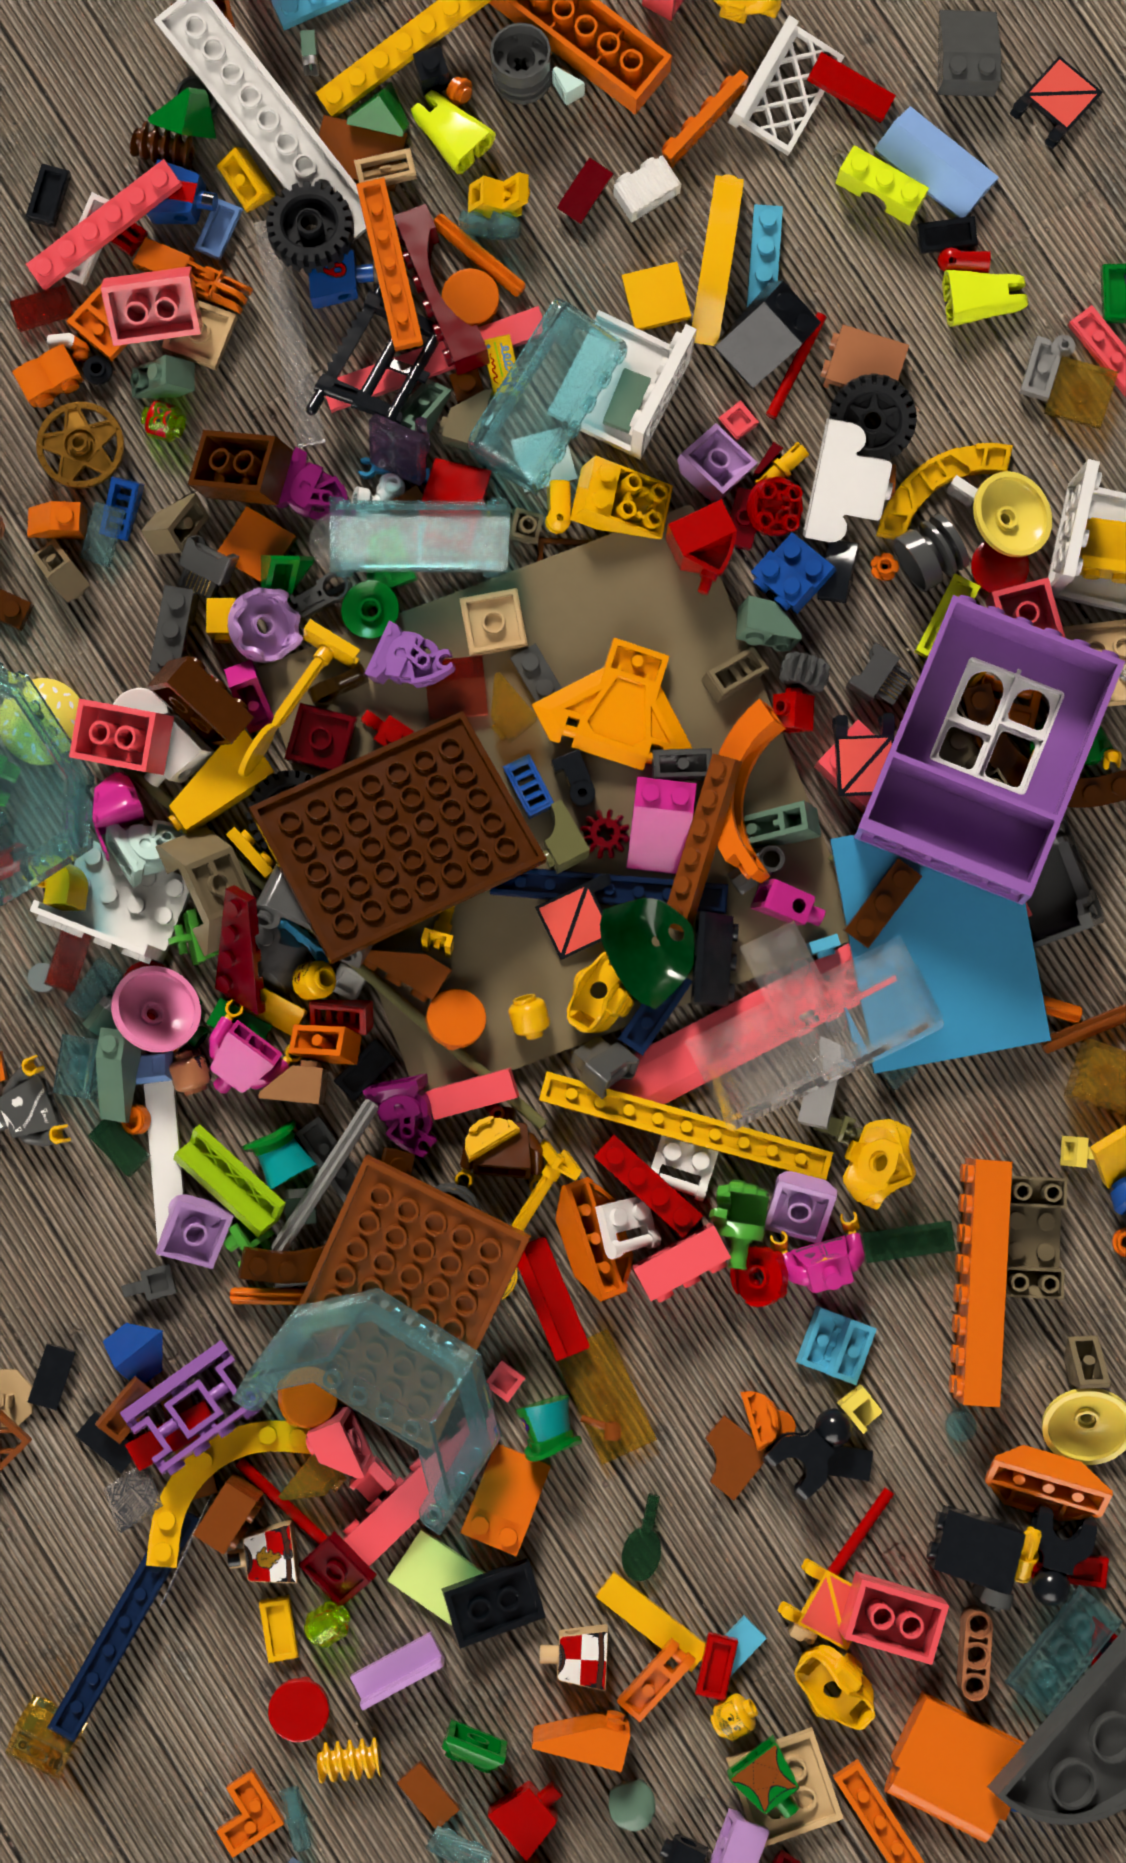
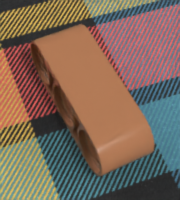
M970 1605L962 1611L960 1617L956 1680L963 1695L975 1702L984 1699L989 1691L993 1622L983 1608L977 1605ZM983 1616V1624L980 1627L970 1628V1621L973 1617ZM981 1647V1654L978 1658H968V1652L971 1648ZM979 1678L977 1688L973 1690L966 1689V1683L969 1679Z

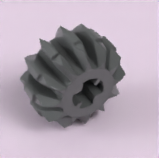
M796 651L787 653L781 664L779 679L786 686L803 689V693L823 692L829 679L830 666L823 659L817 658L815 655H809L806 652L799 653Z

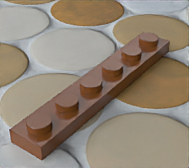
M714 753L710 760L667 902L669 906L683 915L692 926L742 765V761ZM671 924L669 928L684 932L683 928L678 924Z

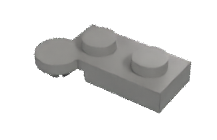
M1060 335L1053 342L1044 337H1036L1019 394L1047 402L1060 360L1069 358L1075 350V342L1070 336Z

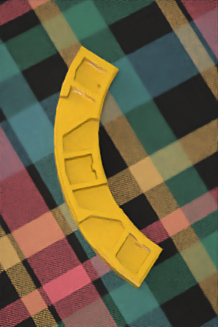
M978 443L972 446L953 448L924 462L900 484L895 491V495L889 500L879 521L876 536L894 540L907 532L912 518L920 506L934 492L952 482L956 475L964 478L972 475L996 474L1008 471L1013 445Z

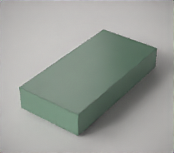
M624 368L603 419V424L629 434L631 429L630 422L636 410H640L651 378Z

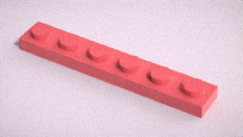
M164 159L26 263V266L44 290H47L183 186L168 163Z

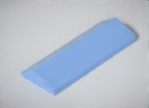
M911 106L893 122L874 148V152L895 169L929 188L927 194L956 218L967 217L999 179L995 173Z

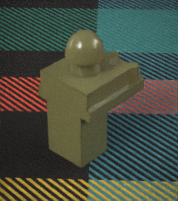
M831 1116L828 1130L812 1128L813 1130L834 1136L833 1141L846 1145L849 1144V1138L859 1142L863 1131L860 1127H853L856 1119L848 1116H841L840 1119Z

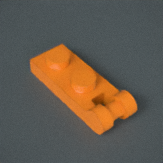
M673 1638L664 1645L656 1657L617 1699V1703L639 1723L692 1667L696 1660L689 1652L684 1653L679 1648L680 1644ZM670 1658L678 1663L674 1669L666 1663Z

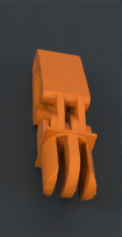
M145 237L132 262L136 269L146 273L191 266L198 297L213 303L215 307L219 304L241 315L243 311L241 306H245L248 301L245 295L250 296L253 288L225 276L223 270L218 271L209 266L204 268L195 263V259L190 255Z

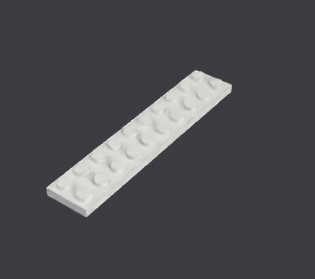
M177 0L154 19L155 24L282 186L291 191L292 185L298 183L299 187H304V181H310L311 186H314L316 181L321 182L323 188L327 185L333 187L334 193L338 191L342 195L343 200L347 201L351 210L354 223L353 242L363 235L367 229L356 183L213 0Z

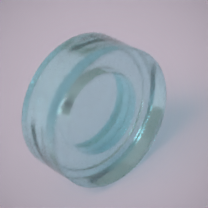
M954 1410L945 1420L946 1432L957 1441H967L976 1432V1421L965 1410Z

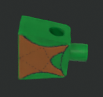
M774 1735L770 1736L727 1770L732 1784L764 1814L777 1807L784 1818H789L798 1811L799 1805L791 1795L798 1790L799 1785Z

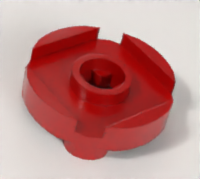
M761 1245L749 1247L746 1263L747 1269L731 1268L730 1279L734 1291L737 1295L740 1294L746 1300L744 1302L750 1306L763 1307L772 1305L787 1294L788 1270L784 1262V1256L780 1251ZM759 1269L764 1275L762 1284L754 1276L755 1273L759 1272Z

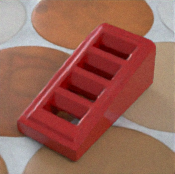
M311 1000L309 1002L310 1025L346 1027L359 1035H367L374 1026L373 1001ZM321 1009L326 1010V1021L323 1022ZM334 1011H337V1021H334ZM346 1012H349L350 1021H346Z

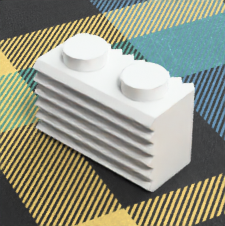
M662 155L657 159L654 157L647 159L641 164L640 169L632 174L626 172L621 175L615 182L613 195L632 223L680 194L681 183Z

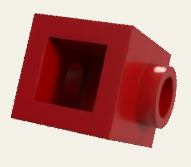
M786 688L785 693L773 694L772 709L786 728L782 732L791 734L813 731L815 696L804 694L801 688Z

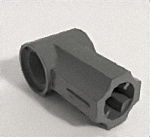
M767 846L756 854L770 876L779 871L785 863V855L777 846ZM766 852H774L778 855L779 863L776 867L770 868L764 864L763 856ZM735 868L727 874L741 895L759 884V882L752 878L749 880L745 878L739 868Z

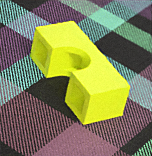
M855 145L840 167L835 182L858 197H861L863 192L876 195L885 203L886 213L909 226L924 203L929 190L927 186Z

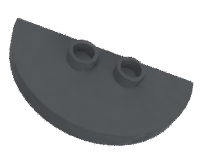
M1126 1628L987 1786L1012 1809L1034 1820L1045 1823L1078 1825L1107 1818L1126 1808Z

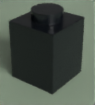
M441 46L414 53L415 71L423 96L430 90L436 92L446 90L450 79Z

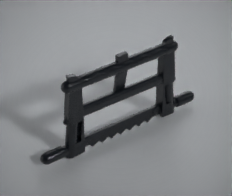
M378 282L374 291L370 290L368 292L362 312H356L357 320L351 321L352 328L347 329V337H342V345L337 346V353L332 354L333 362L327 363V373H323L315 384V393L306 407L307 414L315 415L325 399L324 396H328L351 404V408L383 418L387 425H392L395 422L401 425V410L417 381L425 384L430 376V373L424 371L439 344L432 325L436 323L416 313L421 334L429 338L414 365L392 359L396 352L391 336L361 390L337 380L374 314L387 319ZM386 369L407 376L391 405L372 396Z

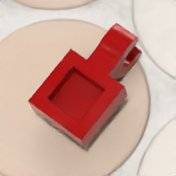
M367 710L361 718L362 723L377 732L373 740L381 746H386L414 733L412 729L391 715L384 722L374 713Z

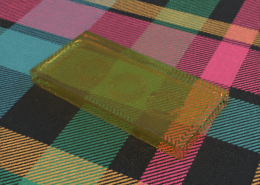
M608 1328L587 1337L590 1344L589 1349L557 1362L581 1417L585 1415L599 1421L618 1422L621 1426V1438L618 1441H610L604 1439V1429H598L585 1424L602 1465L657 1440Z

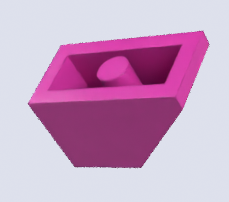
M248 660L224 669L233 698L242 700L248 706V712L254 717L246 726L249 734L262 729L269 723L271 724L274 715L253 661Z

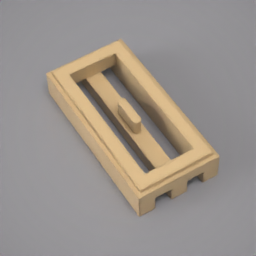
M410 148L354 160L359 183L384 177L386 186L417 179ZM407 158V162L395 165L381 166L377 169L362 172L363 168Z

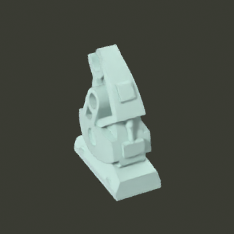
M154 820L153 826L138 824L130 826L126 831L118 824L106 827L105 843L134 888L141 884L144 875L155 874L165 869L155 847L185 834L182 830L177 832L170 822Z

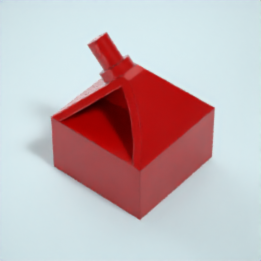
M722 499L668 524L665 540L679 569L700 574L701 581L697 592L708 595L712 583L716 582L717 577L721 576L726 570L734 549L737 529Z

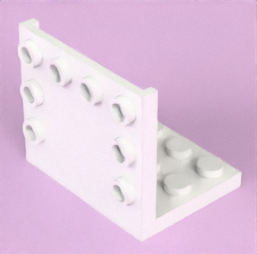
M598 310L596 318L560 389L547 410V415L641 460L692 359L697 329L686 324L682 333L677 331L671 343L668 344ZM624 368L651 378L640 410H636L630 422L631 429L629 434L603 424V419Z
M1088 459L1068 483L1048 578L1054 598L1126 614V584L1114 583L1110 579L1103 578L1096 580L1086 579L1080 575L1083 566V559L1079 558L1081 547L1085 548L1090 532L1085 529L1087 519L1093 517L1126 522V493L1099 487L1102 473L1098 472L1100 461Z
M85 838L74 863V866L84 872L88 881L85 911H61L36 900L33 901L30 911L38 914L37 921L80 938H82L84 933L95 937L93 943L108 949L111 948L112 944L123 948L121 953L123 955L150 964L152 959L163 963L170 947L168 939L174 937V926L179 925L190 898V892L182 875L175 872L167 874L164 869L155 874L144 875L141 884L133 888L109 848L106 846L110 861H107L100 843Z

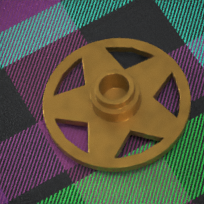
M72 402L52 411L41 424L36 440L37 456L46 473L59 484L76 489L94 487L109 479L118 469L125 447L123 432L116 419L106 409L89 402ZM81 409L97 412L107 420L89 425ZM65 413L64 430L46 433L51 424ZM116 435L117 451L112 462L103 447ZM44 450L61 456L58 474L48 465ZM85 467L101 474L90 480L74 481Z

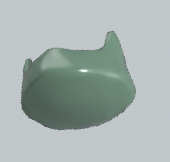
M643 1779L624 1781L615 1785L610 1790L609 1812L611 1818L619 1827L628 1831H639L651 1823L655 1814V1798L651 1788L648 1787Z

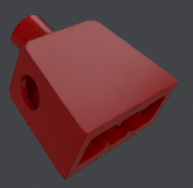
M527 1781L492 1803L488 1807V1817L527 1861L556 1825L558 1813L552 1805L563 1796V1793L553 1781H550L541 1791L531 1781Z

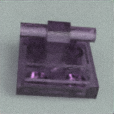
M375 413L369 419L370 463L420 486L426 479L427 454L430 451V435L427 432V420L424 417L416 418L414 431Z

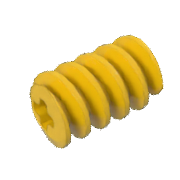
M372 1737L370 1747H367L364 1739L361 1738L358 1748L354 1747L352 1740H348L346 1749H342L340 1742L336 1741L334 1750L331 1751L328 1743L324 1742L322 1752H317V1772L320 1784L325 1782L327 1774L331 1782L337 1781L339 1773L343 1781H348L351 1771L356 1780L361 1779L363 1770L369 1779L373 1778L375 1769H377L379 1776H382L381 1752L376 1737Z

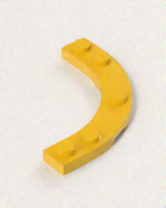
M286 1420L250 1422L236 1426L237 1428L224 1438L217 1435L209 1441L211 1447L201 1455L196 1457L193 1453L184 1460L186 1465L170 1477L158 1500V1503L161 1505L157 1504L152 1518L146 1566L177 1568L181 1532L186 1512L197 1491L215 1472L236 1459L255 1453L290 1452L311 1454L306 1445V1434L310 1428L292 1426Z

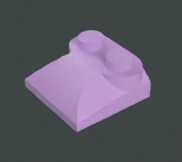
M717 423L684 450L677 459L680 473L703 496L712 501L723 499L758 463Z
M793 1171L779 1174L767 1211L765 1229L780 1234L781 1231H784L788 1236L814 1243L821 1242L837 1198V1189L826 1180Z
M187 1194L178 1195L169 1203V1215L162 1231L156 1254L213 1269L234 1215L219 1203Z

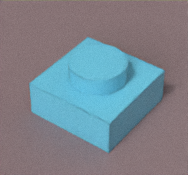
M834 934L806 944L809 956L817 954L818 959L835 954L834 948L840 946L841 943L838 934Z

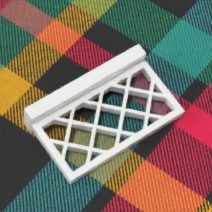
M790 15L781 27L727 122L735 128H738L739 125L787 156L792 151L825 92L819 88L817 93L806 95L803 80H807L810 73L801 75L798 61L811 58L812 65L814 66L817 56L821 52L840 63L845 57L797 26L799 21ZM796 37L807 43L808 53L795 54L793 42ZM789 51L790 57L785 58L786 54ZM792 62L795 77L782 79L779 69L780 65ZM775 75L776 81L771 82ZM797 82L801 96L787 99L784 85ZM778 86L782 101L768 104L765 91L768 88ZM813 99L812 103L809 106L808 100ZM760 100H762L763 105L757 106ZM802 102L805 111L804 117L793 119L789 105ZM783 106L787 121L773 123L770 109ZM765 111L768 125L759 127L749 121L752 114ZM794 124H799V126L795 130ZM789 126L792 138L788 145L777 138L775 129Z

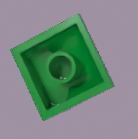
M451 1719L441 1746L446 1751V1757L453 1761L470 1763L475 1769L484 1773L498 1770L499 1766L504 1765L507 1741Z

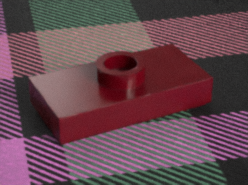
M738 487L730 514L737 529L734 547L751 552L756 529L751 524L747 513V501L751 490Z

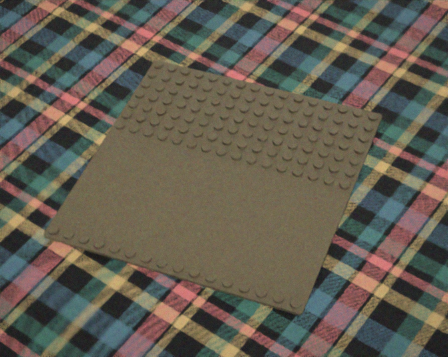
M686 505L667 513L661 540L614 532L399 613L396 624L403 631L415 632L424 639L434 642L439 650L449 649L452 652L453 657L445 658L442 665H448L452 662L456 670L443 680L427 687L416 688L413 684H397L389 678L382 685L373 682L368 677L369 682L338 696L330 704L323 706L314 705L308 692L304 694L299 702L357 717L358 720L346 763L383 747L373 740L377 732L361 722V718L367 710L374 713L384 722L391 715L412 729L414 733L463 711L542 851H544V840L550 838L554 830L550 810L528 819L503 766L530 754L554 803L560 799L562 800L579 831L581 826L592 827L586 821L588 815L597 821L596 810L600 809L603 818H607V811L611 809L613 810L611 819L615 820L620 814L624 817L618 826L628 824L630 827L627 832L620 834L630 837L637 777L652 778V764L646 763L644 770L641 771L580 751L595 788V797L592 804L588 807L580 808L573 805L569 797L570 787L564 773L555 774L551 765V760L577 750L571 748L573 739L562 735L560 743L549 741L531 706L535 701L511 662L510 657L536 643L560 686L564 688L604 667L614 637L668 655L670 657L661 688L692 748H712V754H719L721 746L735 723L759 698L771 706L760 677L719 703L714 701L702 683V678L706 672L749 647L746 641L736 639L737 617L721 576L717 577L716 582L712 583L708 595L697 592L701 581L700 574L680 570L665 540L669 523L695 512L691 505ZM517 588L528 647L470 657L459 598ZM352 632L340 635L339 637L360 649V653L357 656L359 662L355 667L362 664L366 671L381 637L365 639L356 636ZM308 647L284 656L280 660L258 667L257 673L273 715H275L313 661V655L317 651L316 647ZM426 648L424 651L427 654L431 653V651L428 648ZM333 658L328 666L323 667L310 687L350 670V668ZM744 659L751 671L754 672L755 668L749 659ZM736 664L735 667L742 676V678L745 677L739 666ZM725 671L724 673L732 684L735 683L728 671ZM299 703L286 722L278 728L286 750ZM578 722L571 726L577 727ZM782 732L764 749L751 771L745 789L744 816L803 800L810 804ZM651 745L650 752L661 750V748ZM291 762L294 771L306 772L315 777L327 772ZM527 764L512 771L515 777L530 768ZM533 775L518 781L519 786L534 780ZM687 781L689 783H697L693 816L704 781ZM536 785L524 791L523 794L527 796L540 789ZM541 795L529 801L528 804L531 807L545 799ZM605 827L601 828L600 834L597 833L598 838L603 837L605 841H609L610 835H613V832H607ZM580 831L583 837L589 836V834H585ZM822 833L821 837L793 844L776 845L783 851L785 863L779 871L767 879H777L815 896L813 905L825 910V916L820 926L806 922L805 925L795 926L751 909L750 907L759 884L741 895L727 876L736 867L726 862L718 846L716 847L706 882L728 884L726 914L723 915L734 916L733 924H739L738 941H732V953H737L736 971H730V983L738 985L811 957L806 947V944L834 934H838L841 945L849 942L847 933L843 931L846 925L835 866L828 860L830 853ZM620 841L618 842L623 845L625 850L623 853H620L613 848L615 854L613 859L609 858L607 851H604L602 859H598L599 849L596 848L593 853L589 854L586 860L564 870L674 880L676 874L626 869L629 842L624 843ZM758 847L753 849L757 854L765 847ZM766 852L763 856L764 864L770 868L776 867L779 863L778 855L774 852ZM546 863L536 867V869L555 870L553 866L549 868ZM489 889L456 905L450 923L452 925L450 935L454 936V950L451 959L445 957L444 947L436 949L433 944H430L428 952L422 950L421 937L424 927L433 930L434 923L439 920L440 913L375 943L371 949L376 951L427 954L452 970L451 975L439 993L448 989H462L474 994L483 1004L486 1012L485 1028L475 1043L463 1049L491 1073L510 1067L513 1071L589 1042L597 1035L602 1037L623 1029L628 1025L642 1004L631 996L634 1005L628 1015L624 1018L619 1016L609 1030L601 1033L580 1032L568 1022L567 1007L573 994L575 975L583 968L591 965L600 954L605 952L602 941L560 960L535 906L548 900L490 895ZM600 904L602 910L616 906ZM695 916V920H694V923H693V926H692V927H693V932H694V945H695L696 916ZM669 928V934L675 941L683 940L684 932ZM653 937L652 944L654 946H660L657 937ZM379 967L376 968L374 972L426 1016L432 1001L431 999L427 998L424 1003L410 994L413 988L403 982L398 987L385 979L387 972ZM693 967L689 975L687 976V978H689L691 981L693 976ZM602 982L595 983L591 988V994L596 999L605 997L608 992L607 986ZM692 984L675 1008L691 1003ZM377 990L409 1077L427 1073L428 1084L424 1088L425 1092L477 1077ZM526 994H535L536 997L542 998L545 1001L551 1020L549 1027L543 1031L544 1035L533 1040H527L526 1036H518L514 1033L508 1014L513 1000Z

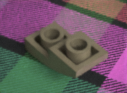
M485 502L477 532L504 539L537 544L544 515L518 507L510 509Z

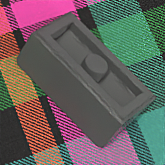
M712 748L653 750L652 778L680 782L704 781L712 757Z

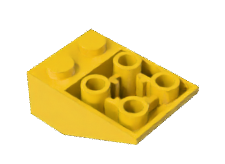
M595 455L581 467L570 520L596 530L661 540L673 485Z

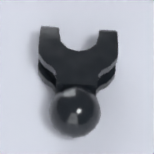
M827 1409L820 1413L814 1428L810 1426L804 1432L780 1434L763 1452L761 1460L770 1467L777 1466L788 1457L801 1460L804 1464V1473L795 1484L794 1493L799 1500H807L827 1481L828 1459L835 1452L832 1447H839L848 1442L853 1432L852 1420L840 1409Z
M1039 1504L1033 1512L1030 1526L1040 1530L1042 1534L1037 1551L1039 1559L1036 1565L1041 1568L1032 1579V1591L1039 1602L1046 1606H1056L1062 1604L1070 1593V1582L1067 1575H1073L1075 1565L1087 1559L1093 1553L1097 1523L1092 1518L1081 1519L1077 1522L1072 1537L1062 1540L1057 1537L1053 1530L1054 1513L1052 1509L1046 1505Z

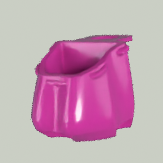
M114 772L94 788L93 823L95 833L106 860L110 861L108 851L101 836L106 834V827L118 824L124 828L144 820L143 807L131 779L121 772Z

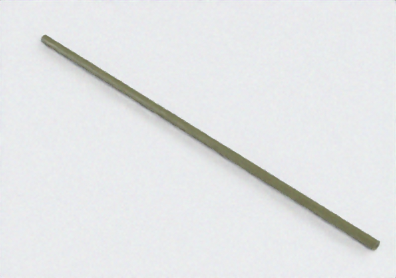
M119 767L169 810V805L174 800L162 788L151 785L144 778L145 774L142 771ZM235 852L244 875L259 889L263 890L268 880ZM306 928L310 933H312L315 936L313 930ZM363 964L360 969L349 965L430 1035L425 1022V1015ZM463 1048L457 1050L446 1049L476 1076L491 1073ZM520 1097L506 1101L539 1130L548 1122Z

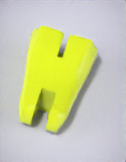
M430 90L425 95V98L433 110L429 112L420 103H416L411 108L412 116L456 174H463L475 162L474 155L479 158L492 147L496 133L481 121L454 105L443 95Z
M945 270L942 290L944 301L948 302L945 306L947 325L954 327L989 317L1015 313L1028 306L1026 294L1009 295V291L1020 290L1026 286L1025 277L1017 274Z

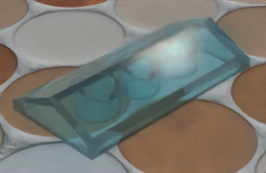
M1079 1585L1004 1682L1049 1716L1118 1629L1123 1620Z

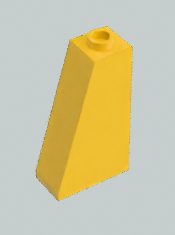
M245 729L232 744L220 745L169 805L171 815L168 819L177 832L182 830L184 834L199 829L251 795L254 790H258V784L262 780H267V776L275 774L269 762L263 757L249 776L244 778L239 775L240 763L253 741Z

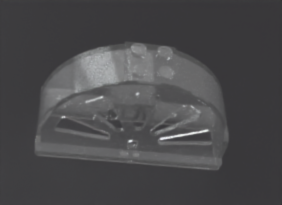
M792 921L738 948L765 1002L686 1040L685 1043L727 1128L730 1131H734L942 1029L944 1022L942 1020L943 1015L917 963L913 962L901 936H897L820 974L795 921Z

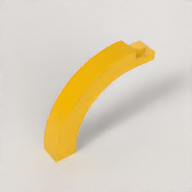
M715 175L692 327L697 329L694 343L714 346L720 337L744 179H738L733 175Z

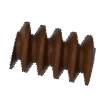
M144 121L141 128L134 130L130 141V154L133 157H137L140 154L143 160L151 158L153 163H156L157 159H164L168 163L190 170L192 167L195 153L193 136H188L185 142L182 141V135L176 133L174 138H171V131L166 129L162 135L160 134L159 126L155 125L153 130L150 131L148 121Z

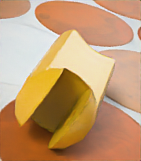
M550 480L549 486H547L548 514L545 524L547 529L554 534L564 533L571 524V486L567 480Z

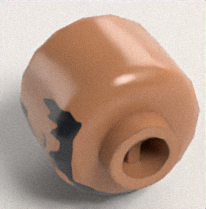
M192 1050L174 1055L176 1061L169 1066L174 1089L177 1092H184L185 1096L207 1089V1083L211 1081L212 1076L205 1056L202 1054L193 1055Z

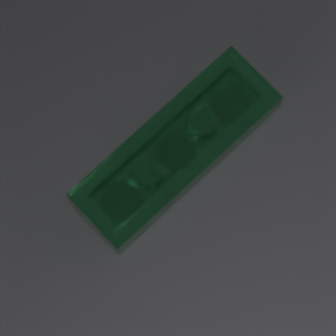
M951 1220L861 1233L866 1263L956 1251Z

